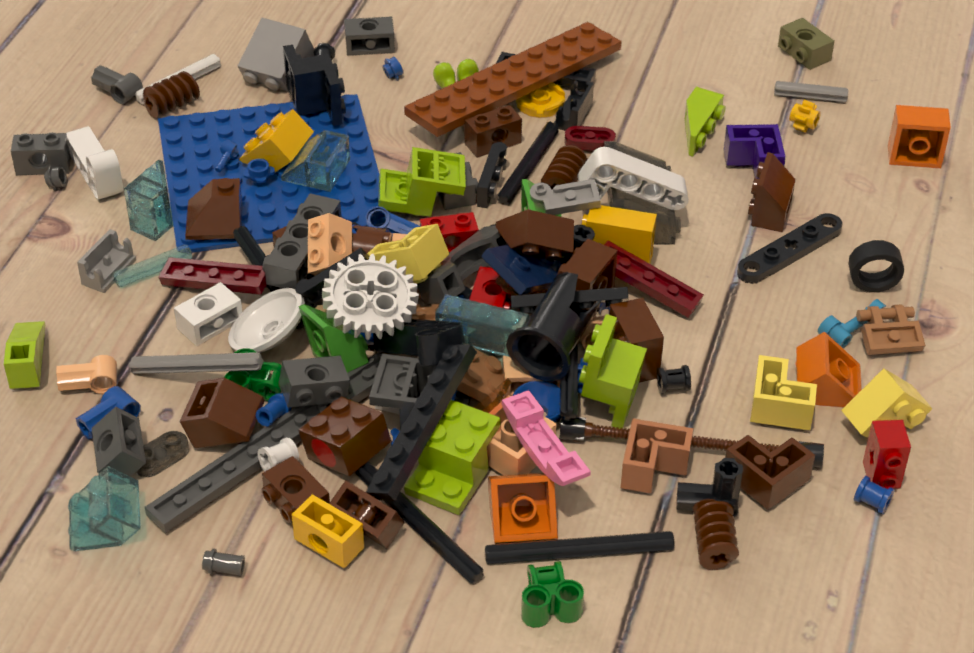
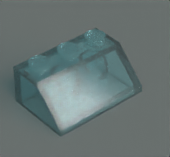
M445 294L435 312L436 321L462 323L465 344H471L475 349L509 357L506 347L508 336L515 329L524 327L531 317L529 314Z

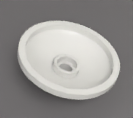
M283 288L272 291L257 299L239 315L232 325L228 336L232 349L236 352L242 348H250L258 353H262L282 344L293 333L302 318L298 306L305 304L304 298L301 294L296 293L295 289Z

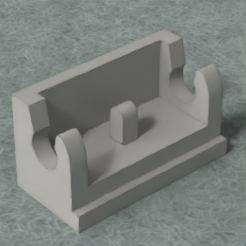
M109 229L77 262L81 285L105 293L136 261L131 241L126 237L123 240V245H121L118 241L117 232Z

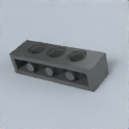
M310 193L305 202L299 205L297 214L293 220L288 222L286 231L281 238L279 237L276 240L271 254L267 255L263 261L262 269L266 275V284L280 288L295 289L300 280L307 278L309 275L308 219L327 213L342 218L340 200Z

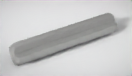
M776 81L774 88L776 96L844 103L847 102L849 92L847 88L784 81Z

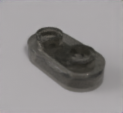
M169 431L144 445L146 464L135 473L141 477H153L185 458L189 452L186 435L179 431Z

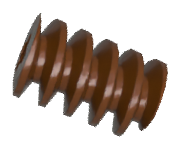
M185 71L172 75L169 79H163L161 82L154 83L152 86L145 87L143 90L145 107L153 118H158L159 113L162 115L166 114L167 108L173 111L176 105L182 107L184 101L191 103L192 97L194 99L200 97V90L196 80Z
M567 145L561 147L541 178V183L549 185L552 190L556 185L578 182L579 171L588 160L586 154L577 146Z
M714 499L696 502L693 512L699 564L707 570L722 569L739 556L738 542L735 536L736 527L734 526L733 507L727 502Z

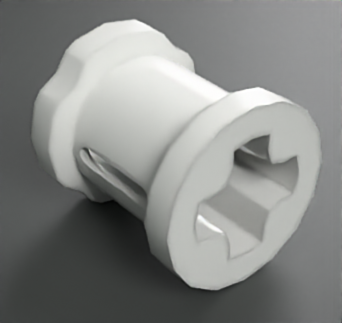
M287 437L270 448L262 447L258 450V459L264 471L269 470L291 456L299 460V453L295 443Z

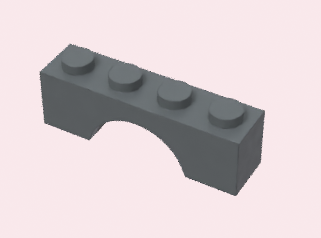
M486 226L449 252V255L441 262V266L432 270L425 281L417 283V288L424 304L450 302L465 290L463 284L465 278L478 271L480 266H489L481 257L486 249L508 245L496 226Z

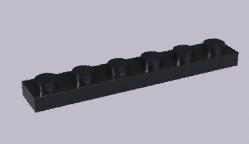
M471 344L448 345L447 349H445L434 372L430 375L429 381L421 395L417 398L407 420L403 423L398 436L388 449L385 459L374 474L366 493L377 500H396L477 354V351Z

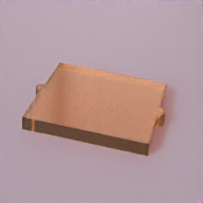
M507 378L474 408L487 413L492 411L499 405L512 382Z

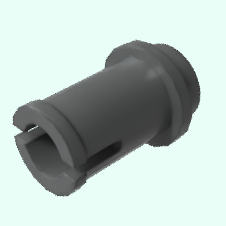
M212 548L211 551L206 550L204 553L202 569L208 570V574H213L215 571L242 576L245 556L217 552V549Z

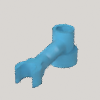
M879 299L874 300L869 305L878 306L879 309L886 307ZM831 315L820 324L817 332L819 334L826 332L844 348L852 340L851 333L868 321H858L857 317H854L844 324Z

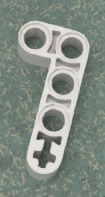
M89 126L67 132L71 158L95 198L100 200L122 193L124 190L120 165L114 150L104 151Z
M600 147L594 150L578 174L579 181L595 179L600 199L610 187L671 210H680L689 202L686 182L682 176L609 147Z

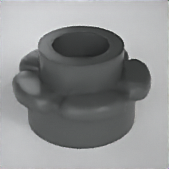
M49 166L48 171L44 174L45 182L48 187H53L54 191H58V188L67 185L66 172L62 166Z

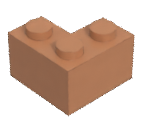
M632 418L622 465L620 488L651 493L655 471L686 475L693 428Z

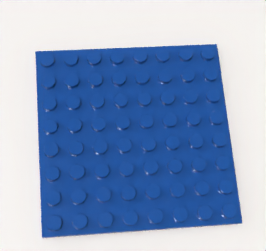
M346 94L341 96L346 107V113L342 114L343 124L333 126L327 111L301 115L300 117L314 131L292 162L276 171L273 175L268 176L264 183H256L251 178H244L243 172L248 170V164L242 163L239 160L245 152L243 147L252 138L257 137L255 132L264 123L269 125L271 120L280 112L286 114L294 109L292 102L158 118L177 254L239 247L235 239L186 240L185 238L188 200L212 179L240 178L242 193L241 226L247 227L258 244L273 242L272 232L287 226L288 222L293 220L299 205L305 202L310 193L340 200L341 216L343 219L356 222L361 226H368L366 214L371 208L378 206L379 171L358 95ZM225 140H230L237 144L235 149L239 151V156L237 159H230L222 171L218 173L215 171V168L224 155L220 150L221 145ZM377 218L374 221V226H382L386 218Z

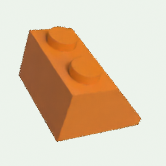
M826 332L796 347L797 381L817 384L815 405L845 407L862 390L860 364Z
M544 473L488 476L489 506L494 543L558 538L555 485Z

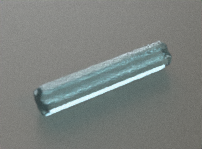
M182 245L113 273L114 281L118 287H123L161 272L169 257L192 259L191 250L187 245Z

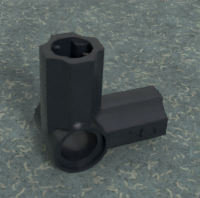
M723 458L720 462L715 463L711 485L678 482L676 508L678 510L693 511L696 502L714 499L729 503L733 507V516L735 518L739 513V493L743 466L737 463L734 458Z

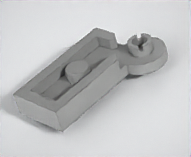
M595 179L556 185L552 190L545 183H537L530 189L531 200L536 203H543L545 213L558 215L600 207V197Z

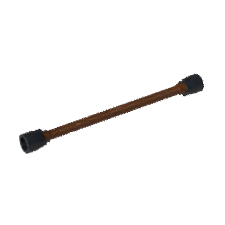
M562 416L559 439L584 441V437L592 438V436L596 435V437L604 436V438L611 437L612 439L615 437V439L619 438L621 440L623 438V440H628L630 428L627 430V428L623 429L622 427L620 429L619 427L611 428V426L604 427L603 425L600 427V425L596 426L593 423L586 422L585 417L570 418L569 421H566L564 416ZM692 436L691 447L695 448L697 446V448L700 447L701 449L703 447L705 449L712 448V450L716 448V450L720 449L722 451L724 449L726 451L736 441ZM799 441L800 444L815 454L813 467L822 468L824 444ZM760 443L770 452L779 447V445L775 446L772 444L771 446V444L767 445L765 443L763 445V443Z

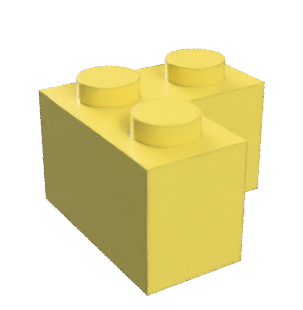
M438 224L416 227L401 240L377 244L367 254L369 256L374 254L376 261H379L384 255L388 264L393 260H397L396 268L405 266L406 275L412 274L413 283L417 284L425 281L432 270L441 266V262L449 255V251Z
M759 355L750 422L810 430L815 409L817 384L787 380L789 359Z
M883 368L841 411L858 432L868 438L872 421L903 420L904 425L912 429L922 423L926 415L933 408L913 385Z

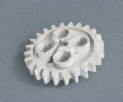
M359 254L357 262L348 257L347 266L337 263V271H329V279L324 280V288H322L323 309H327V318H334L333 325L335 327L343 324V333H347L352 329L354 330L355 338L363 332L367 340L370 339L372 333H376L377 337L382 339L383 331L393 336L394 327L403 330L404 322H411L412 314H416L418 304L417 284L413 283L412 274L406 275L405 266L396 268L397 260H393L388 264L384 255L379 261H376L374 254L370 255L369 260H365Z

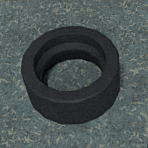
M884 240L865 242L856 247L849 256L848 265L853 284L860 290L866 292L886 291L896 286L903 278L905 269L899 248L893 243ZM886 260L892 262L887 269L881 272L867 273L860 270L871 261Z

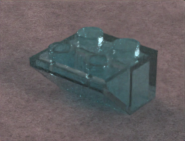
M323 130L308 140L287 166L281 176V181L331 192L350 161L349 135Z
M157 160L124 188L130 230L153 241H157L173 227L163 161Z
M108 466L98 476H94L89 484L80 492L75 493L68 503L69 549L76 552L117 547L124 544L141 529L139 481Z

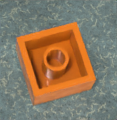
M896 105L888 141L889 165L941 168L951 129L949 109Z

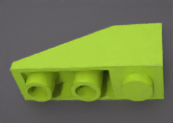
M696 86L687 98L684 122L689 156L693 157L699 148L704 147L708 134H712L715 130L716 122L722 120L726 110V106L723 105V94Z
M45 321L15 323L6 342L4 368L10 389L40 387Z

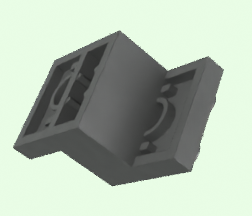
M382 354L369 395L370 405L400 409L401 430L403 423L407 420L417 398L421 395L437 365L423 366L419 364L418 358ZM456 390L455 401L469 406L471 397Z

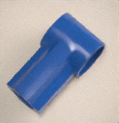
M380 206L371 208L366 214V223L369 227L389 229L392 236L393 233L408 234L414 228L420 227V225L389 213ZM377 218H386L382 226H374V221Z
M111 387L102 396L101 403L75 418L77 426L88 440L93 439L92 427L113 408L118 407L137 417L141 410L139 402L121 387Z

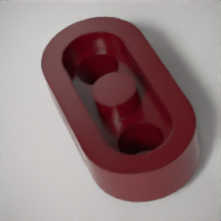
M571 126L565 131L564 143L566 146L572 145L577 146L581 150L591 151L600 147L613 149L615 146L616 133L610 128Z

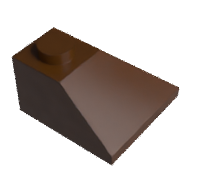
M240 178L212 179L188 200L186 240L235 239L233 231L241 227L242 223Z

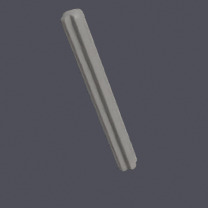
M258 352L134 356L131 358L129 368H131V372L134 374L258 371L262 367L263 359Z

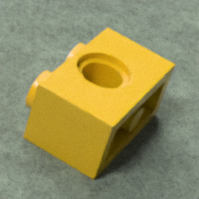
M313 494L292 514L294 539L342 568H345L364 549L363 523Z

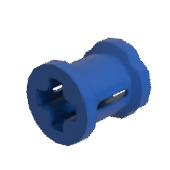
M864 476L856 490L854 501L858 503L863 501L876 507L879 513L884 514L893 498L895 489L891 487L886 489L871 482L870 477Z

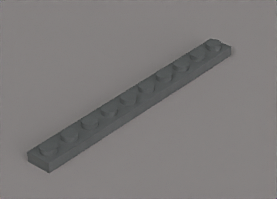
M382 352L376 353L368 359V363L347 373L350 379L347 399L358 403L370 395L383 354ZM331 403L293 408L275 420L271 425L252 435L249 441L240 443L145 506L146 516L166 533L261 469L262 467L258 459V450L260 448L275 446L286 437L293 440L295 445L302 441L298 430L308 423L311 418L317 416L330 406Z

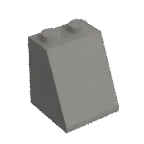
M262 17L237 66L243 79L251 84H264L272 90L281 89L287 91L283 46L293 44L296 54H301L302 58L314 56V47L306 30Z

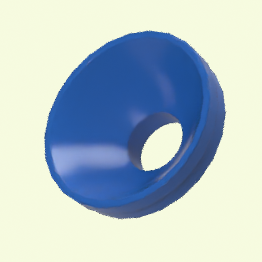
M530 381L515 390L513 396L529 390L547 414L545 417L556 423L562 418L560 415V388L557 385L547 381Z

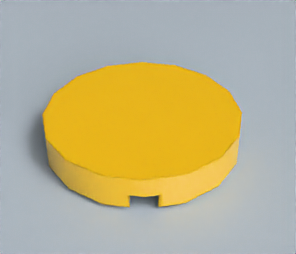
M550 83L516 99V105L522 113L537 118L551 117L556 115L559 107L564 106L565 93L560 86Z

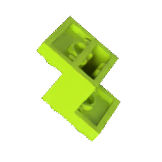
M412 147L407 172L380 169L378 206L385 208L389 212H402L416 216L431 217L437 192H444L449 195H464L466 188L465 155Z
M606 314L602 325H595L591 341L595 343L594 345L588 344L583 362L588 363V365L583 366L579 382L583 383L581 396L610 404L609 413L614 414L611 426L619 427L620 429L624 427L636 394L647 348L614 339L613 335L617 317Z
M451 400L418 459V467L404 486L405 494L460 516L489 471L486 447L501 426L500 417Z

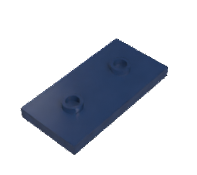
M509 245L488 248L481 256L519 295L549 289L554 282L553 279L558 274L559 268L563 264L561 260H547L545 255H523L521 250L512 249Z

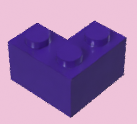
M778 124L726 125L723 148L726 165H752L755 178H757L759 162L765 161L767 152L773 153L785 165L786 156Z

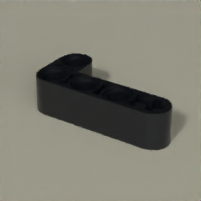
M411 319L410 323L404 322L403 330L394 327L393 336L383 331L382 339H379L376 333H372L376 352L417 355L419 364L423 366L438 365L448 345L465 344L463 326L460 322Z

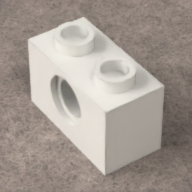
M220 282L174 308L177 329L194 345L199 346L232 327L242 313L241 299Z

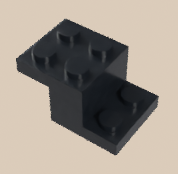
M293 44L283 46L286 88L295 112L301 116L327 111L333 126L343 124L342 114L346 113L344 99L341 98V93H345L343 79L339 78L337 64L332 63L329 54L302 58L301 54H296Z

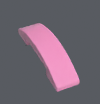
M529 390L502 400L505 414L520 443L530 458L548 478L558 485L565 486L590 476L591 471L576 451L568 452L543 419L544 409Z

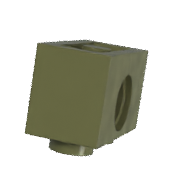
M802 17L781 26L778 47L811 70L832 60L835 41Z

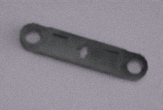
M824 213L740 260L737 269L738 278H741V281L745 280V283L751 282L753 284V282H761L768 275L772 276L828 243V240L834 239L835 236L838 237L842 229V220L830 213ZM824 224H832V227H825ZM748 267L749 269L753 267L752 269H755L756 272H749L747 269Z

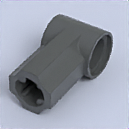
M102 65L96 67L91 76L92 84L110 92L112 98L119 104H125L136 96L135 93L143 88L141 80L134 73H127L124 76Z

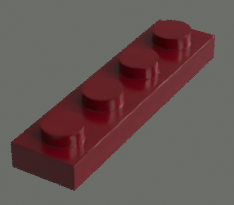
M609 240L604 244L618 250L615 275L617 278L687 318L692 315L701 303L704 294Z
M173 257L168 258L158 277L162 285L209 289L221 282L232 292L262 295L267 285L266 275L262 266Z

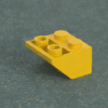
M294 109L286 114L280 112L271 120L269 125L267 123L261 125L255 132L257 137L252 138L243 147L245 152L239 160L242 163L248 164L254 159H264L269 163V166L275 169V172L291 163L314 132Z

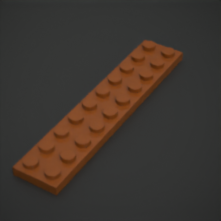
M583 23L443 89L417 99L404 106V115L439 137L464 125L465 119L498 109L621 50L622 41L592 23Z

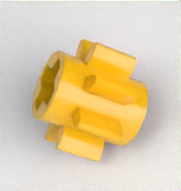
M804 99L802 105L796 103L793 106L789 120L794 122L793 127L796 130L806 133L808 128H816L821 116V112L816 110L817 105Z

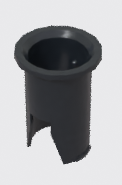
M569 272L559 273L553 279L554 282L525 326L515 329L508 336L506 347L509 357L519 369L535 379L550 382L560 380L567 375L571 365L569 355L595 314L600 310V300L588 311H573L569 308L574 300L578 274Z

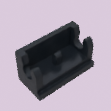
M577 81L573 82L568 99L564 106L559 107L556 112L554 123L559 125L558 129L566 131L571 126L582 125L593 105V82L587 81L584 88L585 92H580L577 89Z

